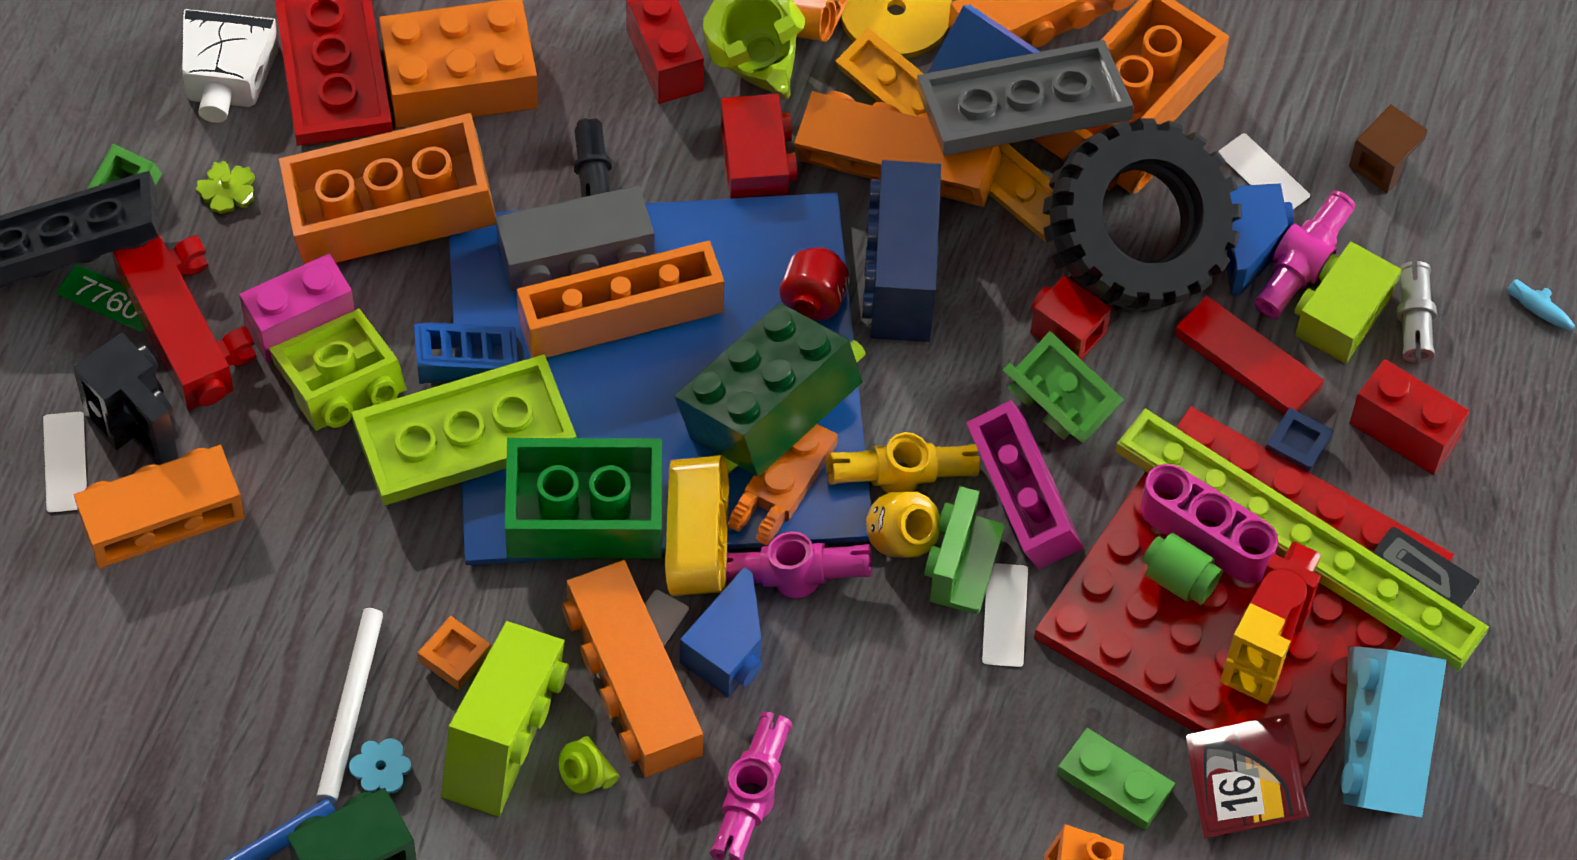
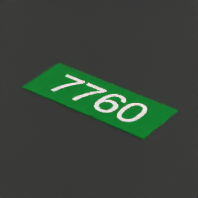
M78 264L74 266L56 292V294L140 333L145 328L122 284Z

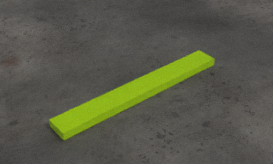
M1146 408L1117 442L1115 452L1147 473L1162 464L1176 465L1267 521L1274 527L1278 535L1276 555L1284 558L1292 542H1298L1319 552L1321 557L1314 573L1321 575L1319 583L1433 656L1447 660L1446 664L1458 672L1485 637L1489 628L1488 625Z

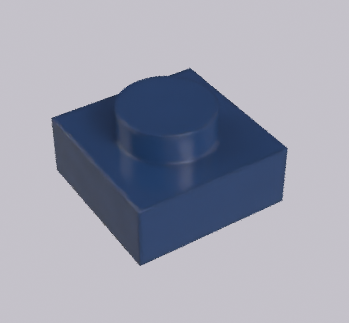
M1290 407L1268 440L1265 449L1311 473L1329 445L1334 430Z

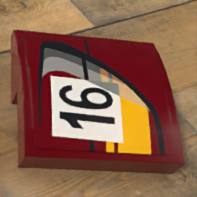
M1290 713L1186 735L1204 839L1310 817L1299 767L1301 762Z

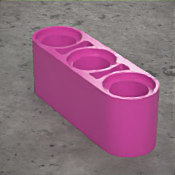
M1162 464L1149 472L1141 499V513L1150 525L1166 535L1175 533L1215 559L1214 565L1239 581L1255 583L1263 580L1266 566L1271 556L1276 553L1278 546V535L1274 527L1181 467L1173 464ZM1168 493L1175 499L1165 500L1157 494ZM1210 520L1215 522L1218 526L1207 527L1199 521ZM1253 547L1255 549H1258L1262 554H1249L1245 552L1242 548Z

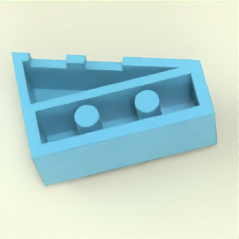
M1348 646L1345 758L1341 776L1343 804L1422 817L1447 660L1388 649Z

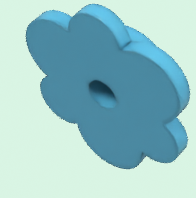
M392 738L385 739L380 744L375 741L365 742L361 747L362 754L356 755L350 761L349 769L351 775L361 780L362 789L366 792L373 793L383 788H386L388 794L398 792L404 783L403 775L408 774L411 770L410 759L403 756L402 744Z

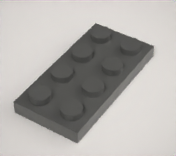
M1105 40L917 75V91L943 156L1133 119L1134 105Z

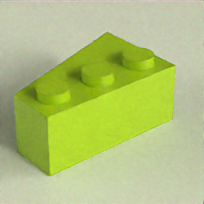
M509 621L505 622L449 724L441 798L500 817L521 766L528 754L538 728H542L550 708V698L553 692L559 694L564 686L569 669V664L562 662L565 640Z

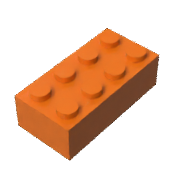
M1138 0L1101 39L1105 40L1134 105L1133 119L1126 122L1131 123L1139 118H1154L1157 124H1162L1168 120L1174 122L1223 69L1230 36L1175 0ZM1121 122L1034 138L1033 140L1063 159L1072 149L1081 145L1083 140ZM1120 175L1109 183L1108 191L1115 186Z
M471 113L279 158L293 236L303 264L329 253L335 263L496 225L494 205Z

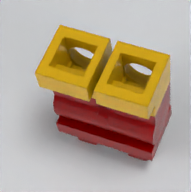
M1292 542L1284 558L1275 554L1271 556L1266 566L1263 580L1233 635L1228 658L1226 659L1220 679L1221 683L1268 704L1276 688L1295 630L1301 632L1307 620L1321 575L1314 573L1321 557L1319 552L1298 542Z

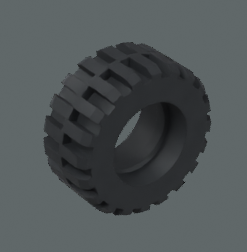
M1139 118L1131 123L1123 121L1083 140L1081 145L1072 149L1062 159L1063 167L1054 171L1048 184L1053 189L1051 196L1044 199L1043 214L1050 215V225L1044 227L1043 230L1046 242L1054 241L1058 252L1052 255L1051 258L1057 269L1065 266L1071 273L1069 277L1083 289L1088 290L1104 303L1113 304L1117 311L1132 312L1143 310V312L1158 310L1185 301L1190 296L1202 292L1212 284L1211 278L1214 275L1224 271L1230 262L1226 253L1228 250L1236 248L1240 233L1232 230L1234 221L1242 219L1241 204H1232L1230 193L1238 190L1234 175L1225 179L1220 167L1226 161L1218 150L1209 154L1203 148L1207 143L1204 137L1197 132L1185 135L1182 133L1183 126L1169 120L1162 124H1157L1154 118ZM1140 170L1155 176L1169 188L1177 202L1180 212L1179 236L1172 251L1159 260L1141 262L1127 256L1117 248L1106 231L1102 214L1103 198L1109 183L1124 172Z

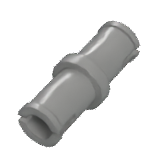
M1412 261L1399 267L1402 269L1400 274L1401 303L1397 306V318L1402 322L1403 329L1402 357L1408 362L1417 363L1416 344H1420L1421 361L1427 362L1435 356L1432 321L1437 316L1436 305L1431 301V267L1426 262L1417 261L1418 278L1413 280Z

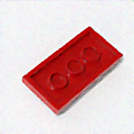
M274 0L296 145L301 146L392 132V120L372 0Z

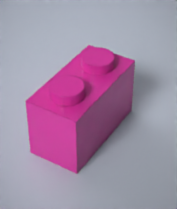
M330 253L239 294L244 324L266 362L272 360L269 348L354 311L352 290Z

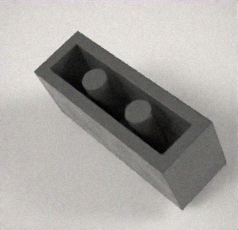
M640 185L495 216L497 245L511 291L655 254L654 230Z

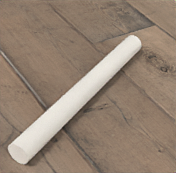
M365 608L362 613L316 796L319 801L327 798L331 804H334L338 800L383 619V613L374 608Z

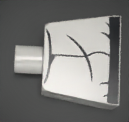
M190 9L184 10L182 62L186 97L191 101L200 102L198 113L204 120L214 123L224 122L227 119L230 105L251 107L256 104L279 49L275 19Z

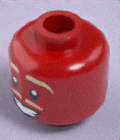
M823 247L800 250L791 257L779 286L780 300L785 306L813 321L829 319L838 312L850 282L849 270L840 257L832 250Z

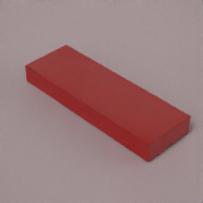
M1207 295L1176 327L1175 336L1283 415L1286 414L1290 407L1301 412L1323 387L1324 379Z

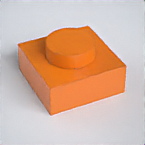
M450 616L417 652L418 662L460 690L483 664L491 650V644Z

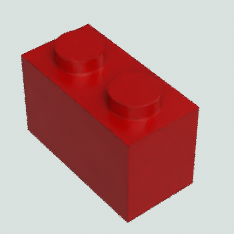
M626 0V31L658 104L702 92L704 57L679 1Z
M779 94L721 98L720 127L729 199L787 196L789 182L797 181V163L795 152L786 153L785 141H792L790 112L781 113Z
M1384 359L1359 391L1349 424L1432 475H1435L1460 441L1470 410Z

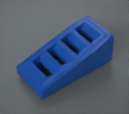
M448 323L414 324L419 384L456 381L518 362L515 327ZM492 344H502L503 360L493 359ZM482 345L483 359L473 358L472 346ZM462 347L463 358L452 357V348ZM442 349V356H432V350Z

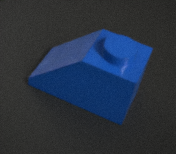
M1281 183L1237 186L1238 190L1230 193L1232 204L1240 203L1242 219L1234 221L1232 230L1240 233L1237 246L1226 253V256L1230 259L1226 268L1231 295H1241L1272 262L1281 239L1294 224L1293 206L1291 202H1284Z
M744 567L680 639V663L728 698L740 684L744 687L748 686L755 679L763 664V661L760 660L762 637L753 573Z

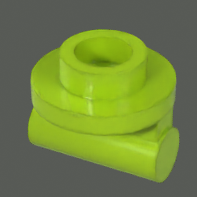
M589 736L566 744L560 753L559 770L561 777L568 788L576 793H588L600 787L603 789L610 788L620 778V775Z

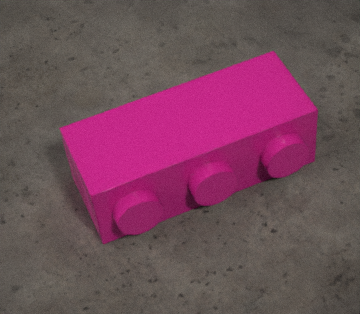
M1010 400L966 422L1022 549L1036 568L1040 570L1083 549L1084 546L1028 423L1013 401Z

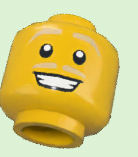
M889 492L879 497L870 507L866 517V532L870 543L884 555L889 557H919L929 552L931 547L937 543L941 533L938 529L941 516L937 506L929 497L918 492Z

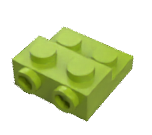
M359 308L269 348L274 365L291 387L298 407L315 431L326 426L333 428L342 427L351 420V412L396 399L399 393L407 390L397 357Z

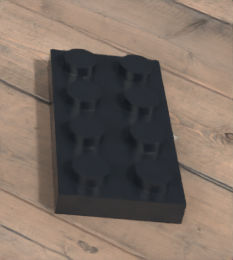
M150 171L0 215V288L7 283L23 278L45 276L54 269L76 262L89 263L98 259L103 254L116 250L139 248L150 240L159 238L156 186Z

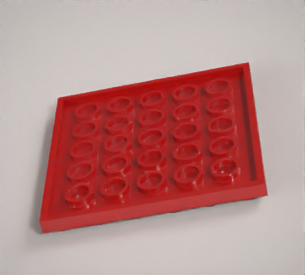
M1191 406L1176 426L1183 433L1371 552L1376 549L1390 528L1396 527L1450 562L1453 560L1454 553L1306 470L1266 450L1263 446ZM1145 471L1035 629L1034 639L1195 733L1290 713L1301 762L1299 766L1304 790L1306 791L1345 730L1348 646L1395 651L1404 636L1319 583L1301 632L1295 630L1276 688L1268 704L1221 683L1220 679L1226 659L1228 658L1233 635L1262 580L1255 583H1244L1223 571L1211 595L1200 605L1192 599L1189 602L1182 600L1146 577L1145 573L1148 565L1143 563L1142 560L1147 549L1156 537L1160 536L1166 539L1168 535L1150 525L1141 513V499L1145 481L1149 474ZM1168 493L1157 494L1165 500L1175 499ZM1210 520L1199 521L1207 527L1218 526L1215 522ZM1253 547L1242 548L1245 552L1249 554H1262L1258 549H1255Z

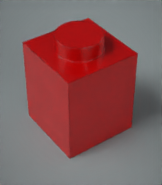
M1064 275L1052 288L1045 286L1033 300L1030 310L1033 311L1030 333L1042 340L1051 331L1083 360L1107 334L1112 308Z

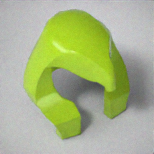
M714 0L703 18V35L708 54L713 63L725 69L729 68L742 79L755 86L779 94V97L783 100L790 97V79L795 59L796 36L804 29L805 17L793 0Z

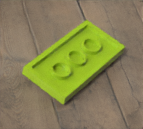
M545 354L351 412L356 433L383 506L506 469L507 438H577Z

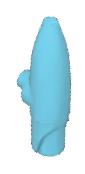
M1518 279L1514 280L1508 287L1507 293L1545 321L1570 331L1575 327L1567 314L1551 302L1550 296L1552 292L1548 288H1544L1542 291H1534Z

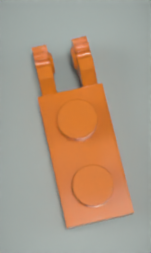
M816 424L759 477L754 475L745 488V493L735 506L730 516L728 527L738 532L741 531L748 523L757 506L769 512L759 525L756 541L766 546L771 543L784 521L791 519L824 467L827 453L833 452L836 448L838 434Z

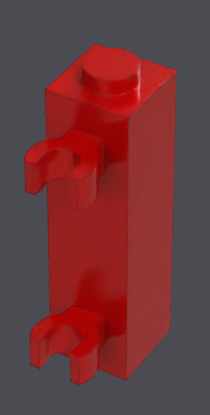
M158 232L159 238L150 240L139 248H123L113 251L112 256L116 274L186 409L189 411L201 405H213L219 402L225 395L234 392L230 366H241L255 360L257 355L252 347L255 345V342L246 326L232 330L222 340L216 342L181 276L183 274H196L209 267L204 257L206 250L198 235L180 241L173 249L168 250Z

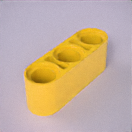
M723 455L674 459L670 462L665 573L667 587L671 596L721 593L726 587L729 478L727 464Z

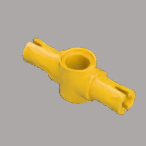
M903 432L893 436L887 445L871 446L870 450L828 452L825 467L826 473H829L827 479L830 485L871 481L874 486H880L887 493L913 492L918 484L934 483L937 477H977L980 471V456H973L978 453L976 444L935 447L933 443H926L922 437L914 433ZM896 461H902L906 463L910 468L903 467L899 465Z

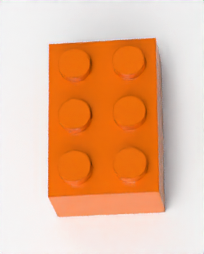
M498 0L379 17L382 49L396 128L426 124L471 113L472 117L538 108L537 73L523 0Z

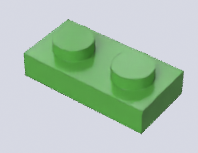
M1086 728L1059 765L1057 772L1059 777L1146 831L1171 796L1175 787V782L1089 728Z

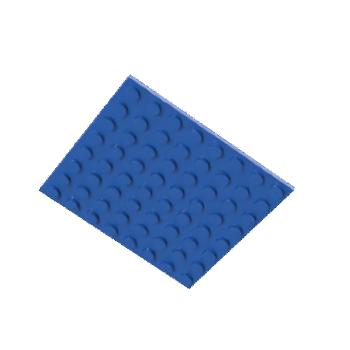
M838 193L645 203L654 230L655 254L710 240L724 278V313L546 358L577 438H662V553H666L668 479L671 460L720 455L689 437L674 395L779 302L782 303L779 295V286L794 254L804 249L823 247L835 252L845 264ZM500 211L495 212L496 216L518 211ZM496 225L450 235L453 324L515 327L518 362L530 359L531 357L518 319L517 290L511 291L497 245ZM847 287L838 312L829 319L815 322L847 338L851 342L853 340V330ZM492 344L493 359L503 360L502 344ZM482 345L472 346L473 358L483 359ZM462 347L455 348V357L463 358ZM859 387L817 423L838 434V443L833 452H858L865 450ZM824 465L791 519L784 521L774 538L782 533L792 531L806 535L812 544L870 541L866 532V517L871 507L869 481L830 485L827 479L829 473H826ZM737 466L728 474V523L735 506L754 474L740 466ZM506 469L461 482L465 565L579 559L507 558L505 540ZM757 506L748 523L741 531L738 532L728 527L727 549L766 546L756 541L759 525L766 518L769 511Z

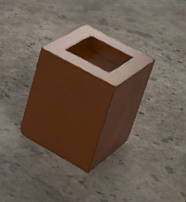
M1390 104L1356 139L1349 167L1388 193L1398 183L1404 161L1425 140L1427 129Z

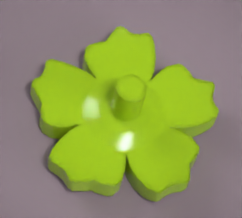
M226 161L214 162L212 169L207 172L208 180L197 181L196 193L202 197L205 203H211L210 208L212 212L218 214L233 212L235 205L247 208L254 201V189L251 184L255 180V175L251 172L250 167L242 168L241 166H235L230 172Z

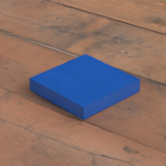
M965 5L959 12L927 73L1040 51L972 5Z

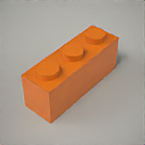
M221 444L209 449L197 448L191 450L182 458L161 465L151 464L143 466L132 475L111 482H96L88 486L84 491L73 494L79 518L98 569L245 519L241 494Z

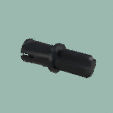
M596 118L580 119L575 127L578 159L573 163L574 172L579 175L582 198L610 192L608 172L612 169V161L605 153L603 127L600 120Z

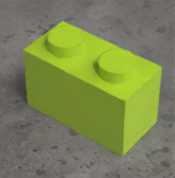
M1350 241L1340 257L1332 254L1328 258L1319 275V280L1322 282L1316 291L1308 288L1298 302L1294 314L1299 316L1300 319L1295 336L1347 364L1394 296L1402 269Z

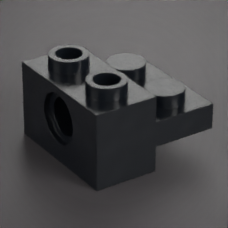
M121 332L73 366L85 418L115 450H118L133 439L156 465L179 459L175 442L179 435L170 419L173 408L164 396L163 388L155 374L158 363L145 345L140 343L135 346Z

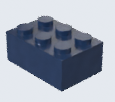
M882 160L880 180H870L862 319H872L871 338L930 342L936 293L941 164Z

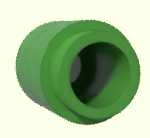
M1175 533L1169 534L1166 539L1160 536L1156 537L1142 560L1143 563L1148 565L1145 573L1146 577L1182 600L1189 602L1192 599L1200 605L1211 595L1223 573L1221 568L1214 565L1215 559Z

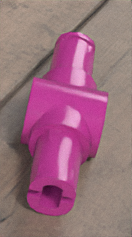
M1337 190L1332 191L1312 220H1306L1302 226L1293 224L1287 230L1273 256V262H1275L1273 270L1275 273L1255 299V307L1260 313L1271 319H1278L1299 289H1305L1309 282L1317 285L1321 281L1319 280V275L1328 258L1332 254L1336 255L1338 248L1335 245L1338 232L1355 210V203L1348 195Z
M790 531L782 533L775 537L769 546L761 547V552L727 553L726 585H729L745 567L753 573L754 583H762L764 587L776 586L778 591L788 598L798 599L806 597L813 593L819 584H826L827 579L872 577L870 544L852 547L825 548L824 543L812 544L810 539L800 532Z
M761 713L749 750L744 751L740 759L729 770L728 791L721 809L724 818L715 843L709 852L710 856L715 860H725L729 848V860H744L743 856L754 827L759 826L762 819L773 808L775 784L781 770L778 760L787 735L793 726L792 722L784 716L779 715L773 729L774 713ZM747 783H755L764 790L757 794H746L739 787Z

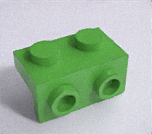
M1051 331L1047 333L1017 367L1009 362L1003 369L1014 380L1007 388L1029 408L1035 401L1048 412L1042 421L1063 440L1071 434L1084 444L1124 401L1117 392Z
M960 486L955 504L946 502L944 504L938 526L940 532L945 534L941 548L931 547L924 576L932 578L929 602L978 614L982 607L1002 540L1004 524L976 516L980 491Z

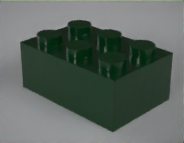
M779 302L675 394L674 397L690 438L759 477L862 384L863 380L850 340Z

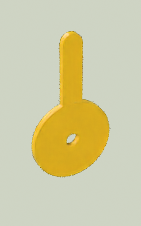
M848 0L840 20L844 31L853 42L867 28H870L904 58L908 59L929 52L945 38L949 30L948 23L952 0ZM898 5L905 11L900 15H893L887 9L890 6Z

